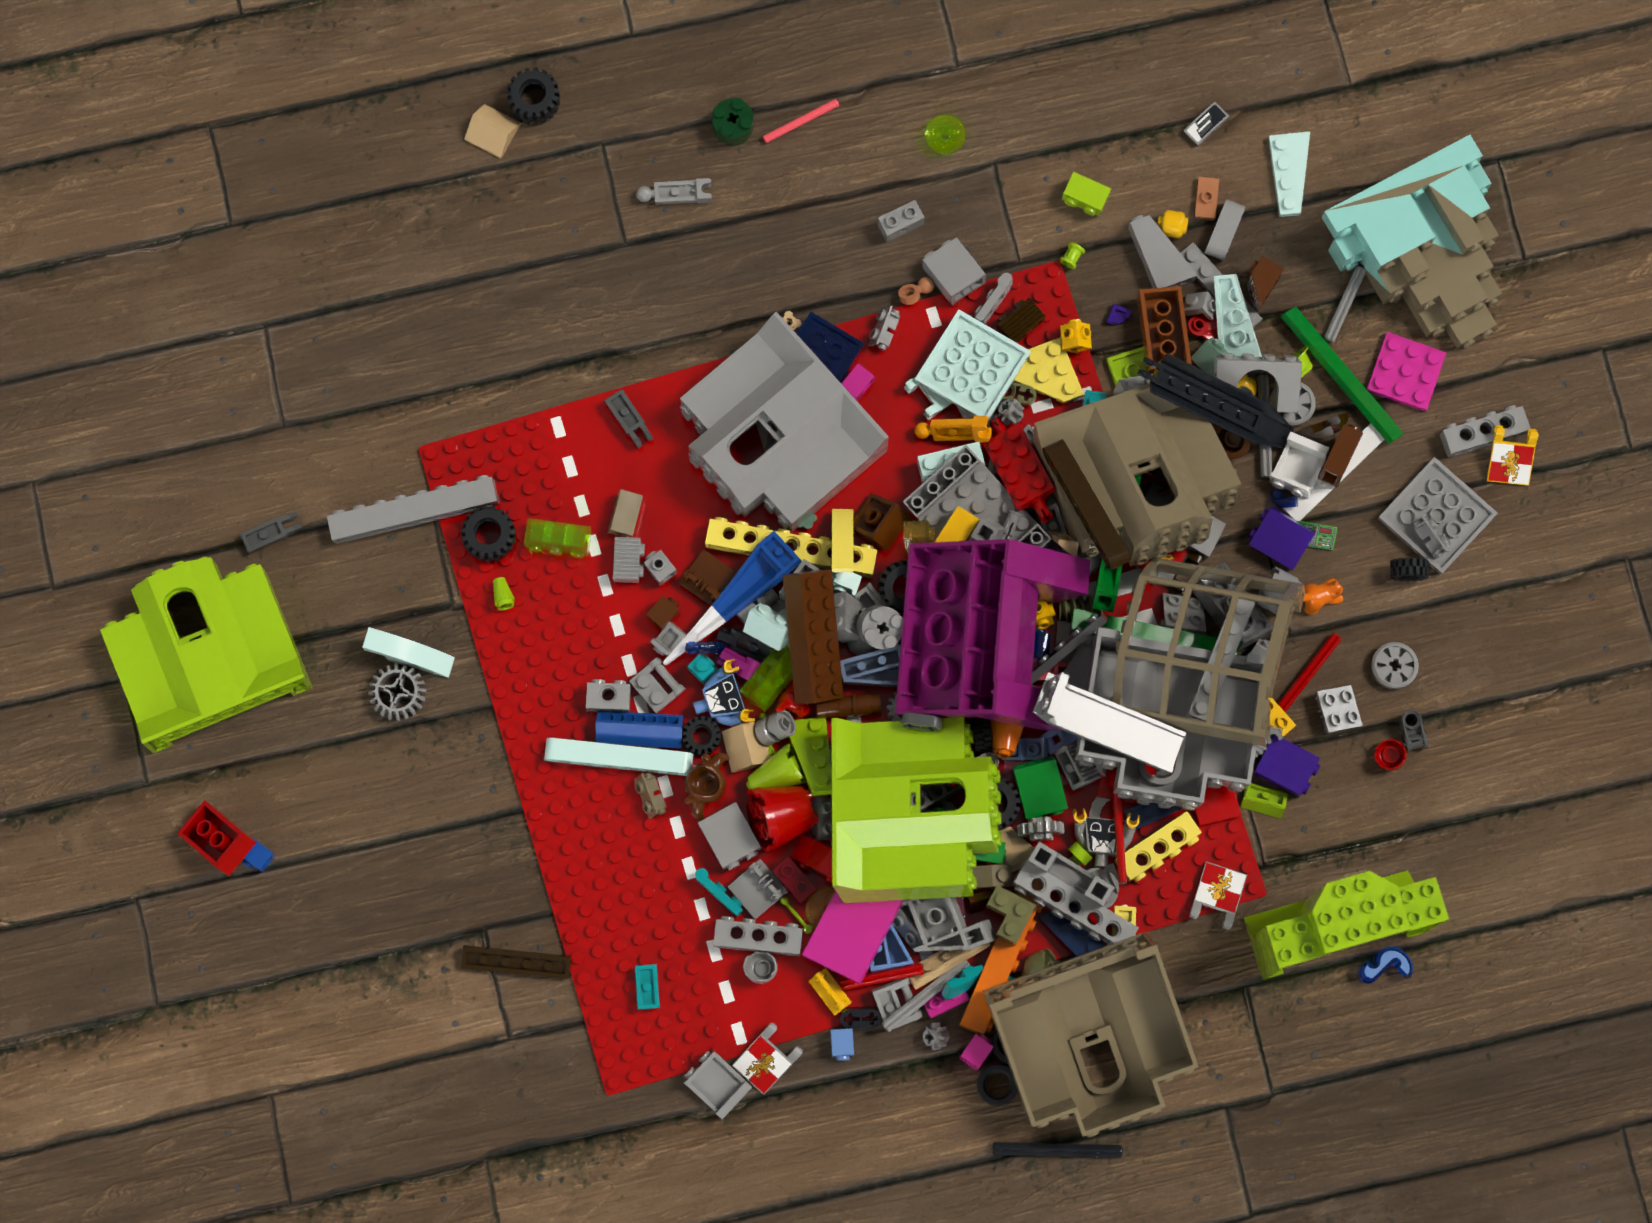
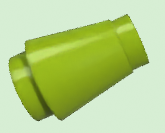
M504 577L494 579V605L501 611L514 607L515 598Z

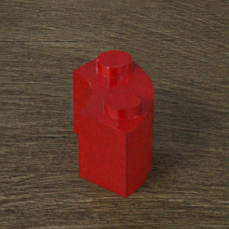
M801 835L790 858L798 862L797 866L805 871L811 869L825 876L824 880L832 884V848L815 839Z

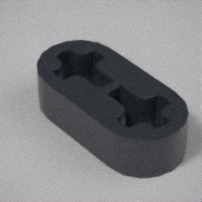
M871 1006L847 1007L839 1015L841 1024L848 1029L874 1028L881 1022L880 1012L877 1008ZM870 1012L877 1016V1018H873V1022H869L867 1018L862 1017H868ZM848 1013H851L853 1017H859L851 1019V1023L844 1019V1017L848 1016Z

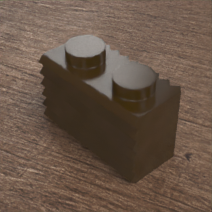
M1030 298L1026 301L1020 300L1014 305V311L1010 314L1004 313L997 320L999 323L996 329L1016 343H1019L1045 321V314L1042 313Z

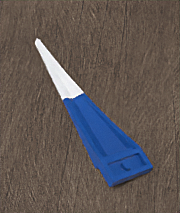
M775 531L771 532L756 546L712 606L664 660V665L671 663L782 582L783 575L789 574L802 562Z

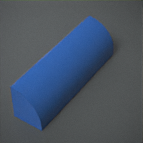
M614 711L597 712V743L681 748L683 715Z

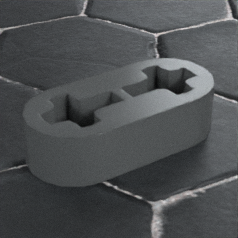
M903 713L901 726L913 730L940 732L943 719L932 715Z

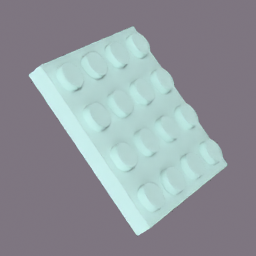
M958 310L919 371L915 381L973 416H988L990 419L1028 359L1031 351L963 311Z

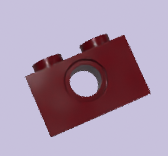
M789 856L772 870L775 877L800 906L817 892V888Z

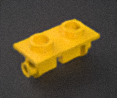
M1268 698L1270 699L1271 727L1281 728L1283 730L1282 736L1284 737L1296 724L1273 698Z
M826 968L809 980V983L834 1016L852 1003Z

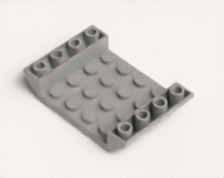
M967 445L961 448L903 501L936 539L957 506H960L980 520L989 517L1001 526H1003L1009 510H1013L1021 514L1022 517L1014 530L1015 536L1011 537L1012 540L1042 548L1052 540L1025 509L1020 512L1018 511L1006 488Z

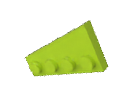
M826 718L794 720L796 731L794 735L789 737V740L801 765L809 790L813 796L832 794V771Z

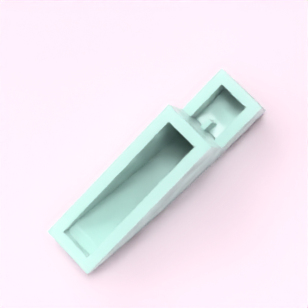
M370 627L362 647L365 651L385 656L388 661L401 665L406 664L408 667L449 678L455 657L431 647Z

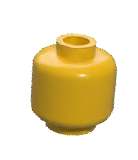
M1166 210L1163 216H1159L1158 226L1167 237L1181 238L1187 232L1188 218L1185 217L1184 212Z

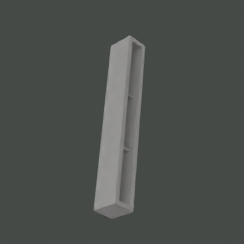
M488 475L476 477V480L471 482L462 480L450 487L441 485L429 492L427 490H420L408 497L406 495H399L394 497L392 501L378 500L373 502V505L367 507L365 505H357L353 507V510L346 512L345 510H336L332 512V515L327 516L331 539L335 544L473 512L474 509L478 508L480 510L482 506L486 505L487 508L498 506L500 502L495 480L492 477H488Z

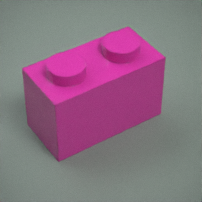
M975 1034L959 1059L977 1071L992 1050L993 1046L990 1045L992 1041L983 1034L980 1036Z

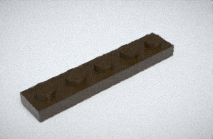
M463 946L461 968L569 979L571 956Z

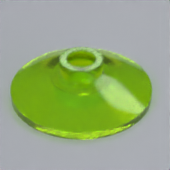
M937 115L927 124L925 139L933 151L939 154H952L964 145L966 128L963 122L954 115ZM943 134H948L949 138L943 139L941 136Z

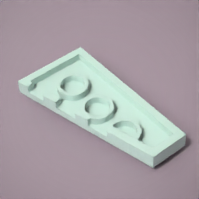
M1310 131L1271 135L1268 138L1279 217L1301 214Z
M1237 274L1214 276L1218 340L1224 344V349L1228 353H1233L1235 356L1250 353L1254 354V357H1262Z

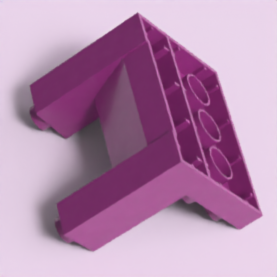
M1012 539L910 543L895 714L916 713L937 717H979L1043 731H1065L1046 723L1033 713L1042 687L1031 685L1038 600L1054 604L1087 595L1090 560Z

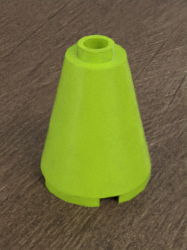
M790 744L783 746L750 774L748 782H746L748 789L805 784L806 780L801 772L802 768L797 760L794 748L790 749Z

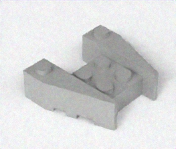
M956 897L904 900L901 907L909 905L923 941V945L913 948L914 952L971 950L997 940L989 919L969 927L966 926Z

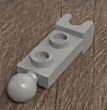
M711 179L654 182V189L652 190L647 186L639 187L636 191V197L641 202H647L651 198H655V205L711 203L712 194L703 192L704 189L711 187Z

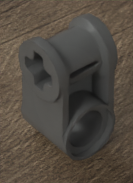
M1414 710L1403 713L1399 718V725L1406 752L1410 753L1411 750L1418 748L1428 749V740L1420 714ZM1407 715L1414 718V726H1409L1406 723L1405 718Z

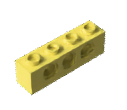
M1187 811L1125 852L1128 882L1133 879L1135 882H1138L1146 876L1145 871L1150 868L1153 871L1164 864L1163 859L1168 856L1172 859L1182 852L1180 850L1181 847L1186 844L1190 847L1199 841L1197 836L1202 832ZM1177 831L1181 833L1182 841H1173L1171 837L1172 832ZM1154 844H1162L1165 848L1164 853L1157 854L1153 848ZM1143 855L1147 859V864L1145 866L1138 865L1136 863V856Z

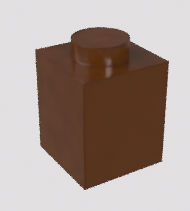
M662 596L646 614L647 619L662 631L668 622H672L680 614L677 608L679 604L671 597L667 599L665 596Z

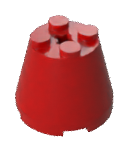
M802 786L756 787L747 791L748 797L750 796V802L746 804L749 822L753 834H757L758 838L761 839L760 847L765 852L776 850L811 829L815 823H818V815L813 810L811 804L813 802V795L810 790H805Z

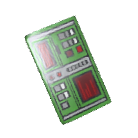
M1297 521L1316 532L1307 547L1333 551L1337 527Z

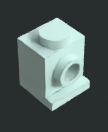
M832 572L833 592L840 593L846 591L854 597L862 576L853 572Z

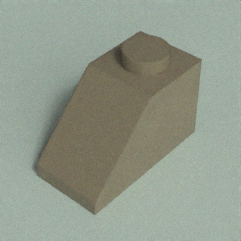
M984 865L973 868V875L976 876L977 889L973 890H994L997 885L1004 889L1012 887L1011 865Z

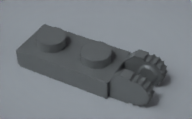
M622 389L604 400L623 430L631 437L638 448L642 446V442L634 432L641 428L646 439L649 441L653 439V436L645 426L644 420Z
M296 512L286 514L280 518L278 516L240 533L247 552L251 554L287 538V535H292L302 530L301 524H295L287 529L283 527V523L290 522L297 517Z

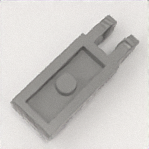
M1005 272L998 278L996 289L990 290L986 297V303L983 306L980 305L975 311L974 316L976 320L986 324L1013 285V277L1010 273Z

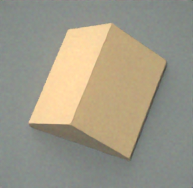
M484 104L472 115L464 140L501 159L521 122Z
M756 722L741 723L722 731L726 752L730 758L729 764L732 773L760 767L772 757L768 754L769 746L762 744L756 736Z

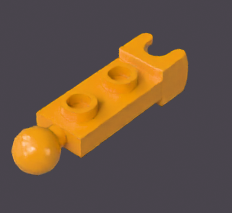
M974 416L973 419L931 420L930 426L927 423L921 422L914 428V433L921 439L933 435L934 441L974 440L981 443L990 441L992 429L987 427L988 416Z

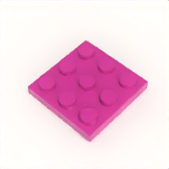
M1387 332L1367 390L1370 393L1426 412L1446 352Z

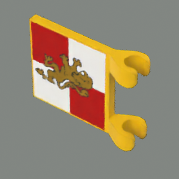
M1495 425L1487 481L1529 485L1535 447L1539 435L1537 430L1528 429L1527 443L1503 441L1505 434L1503 426Z

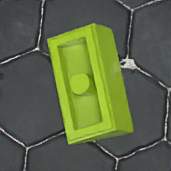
M1251 783L1244 790L1241 808L1282 818L1286 808L1288 793Z

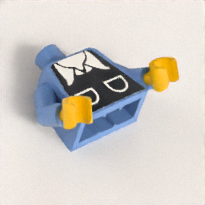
M735 659L727 660L724 666L711 675L702 689L705 699L693 703L697 715L709 711L712 720L731 727L755 721V718H748V714L754 712V710L744 708L733 673L730 674L739 670V666L731 667V663Z

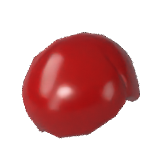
M1383 740L1375 748V762L1383 770L1396 771L1405 764L1407 759L1406 748L1398 740Z

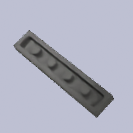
M1104 613L1092 614L1086 620L1087 624L1083 628L1077 627L1069 634L1071 638L1066 642L1062 640L1053 647L1055 651L1049 656L1047 654L1043 655L1037 661L1038 665L1032 669L1031 685L1097 631L1099 627L1103 626L1107 622V617Z

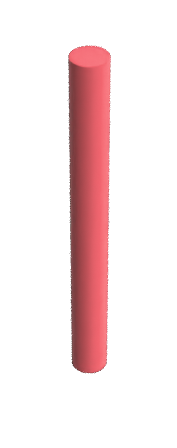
M837 99L763 135L765 143L838 107Z

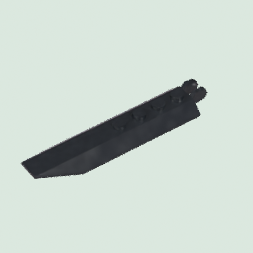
M1169 353L1159 362L1144 357L1142 362L1147 366L1154 367L1155 371L1152 375L1145 370L1139 369L1137 375L1150 380V393L1252 443L1285 449L1287 438L1290 432H1294V429L1269 403Z

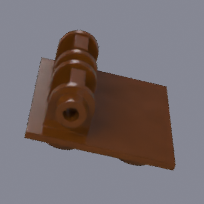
M703 549L689 570L684 572L679 584L712 606L737 572Z

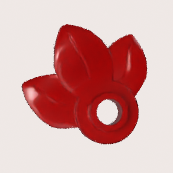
M1216 312L1213 320H1208L1204 314L1192 315L1193 317L1187 323V330L1190 335L1203 337L1205 340L1212 337L1218 339Z

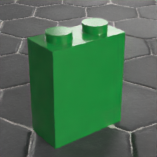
M1053 755L1011 766L1023 814L1026 819L1043 817L1042 815L1049 813L1051 815H1058L1068 808L1057 762Z

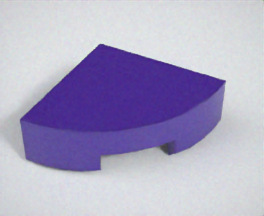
M1113 304L1106 324L1112 326L1123 324L1131 317L1133 311Z

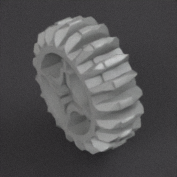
M395 663L394 670L391 669L390 665H387L386 669L388 672L386 673L380 669L379 673L382 676L380 678L377 675L373 676L377 683L369 684L371 688L375 689L368 692L369 696H375L370 700L371 704H376L374 710H381V717L388 713V720H392L395 715L396 720L400 721L402 714L407 720L409 719L408 712L415 716L414 708L422 709L418 701L425 702L426 700L420 694L427 693L426 689L420 688L425 685L424 680L418 681L421 678L420 673L413 676L415 669L412 667L407 672L406 664H403L401 670H399L398 663ZM399 676L392 685H383L388 679ZM405 677L413 682L414 693L404 688ZM401 687L400 690L403 693L398 694L397 697H395L394 693L391 691H397L398 688ZM381 691L391 696L390 707L383 704ZM412 699L406 706L396 708L402 700Z

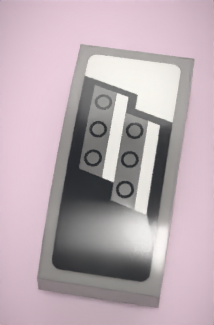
M1214 102L1184 132L1200 146L1230 116Z

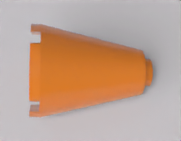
M990 720L993 753L998 758L1008 759L1015 754L1024 727Z

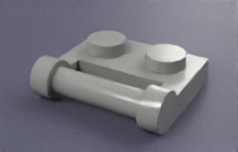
M656 657L648 666L629 680V683L656 714L686 690L682 684H678L661 664L662 660L659 657ZM653 670H656L673 690L669 695L650 674Z
M908 977L871 990L883 1021L901 1008L895 990L901 988L906 1003L913 998ZM916 1010L895 1028L920 1019L923 1016L921 1010Z

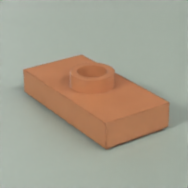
M1198 177L1194 218L1215 221L1219 179Z

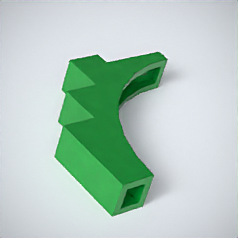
M1142 474L1134 476L1138 485H1140ZM1102 557L1096 579L1092 608L1113 613L1118 595L1122 565L1110 570Z

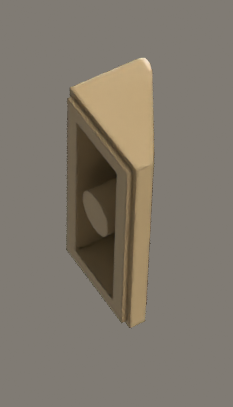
M1054 531L1046 532L1069 555H1077L1079 543L1068 534Z

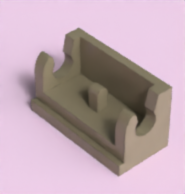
M622 489L617 493L607 533L622 537L633 536L643 495Z

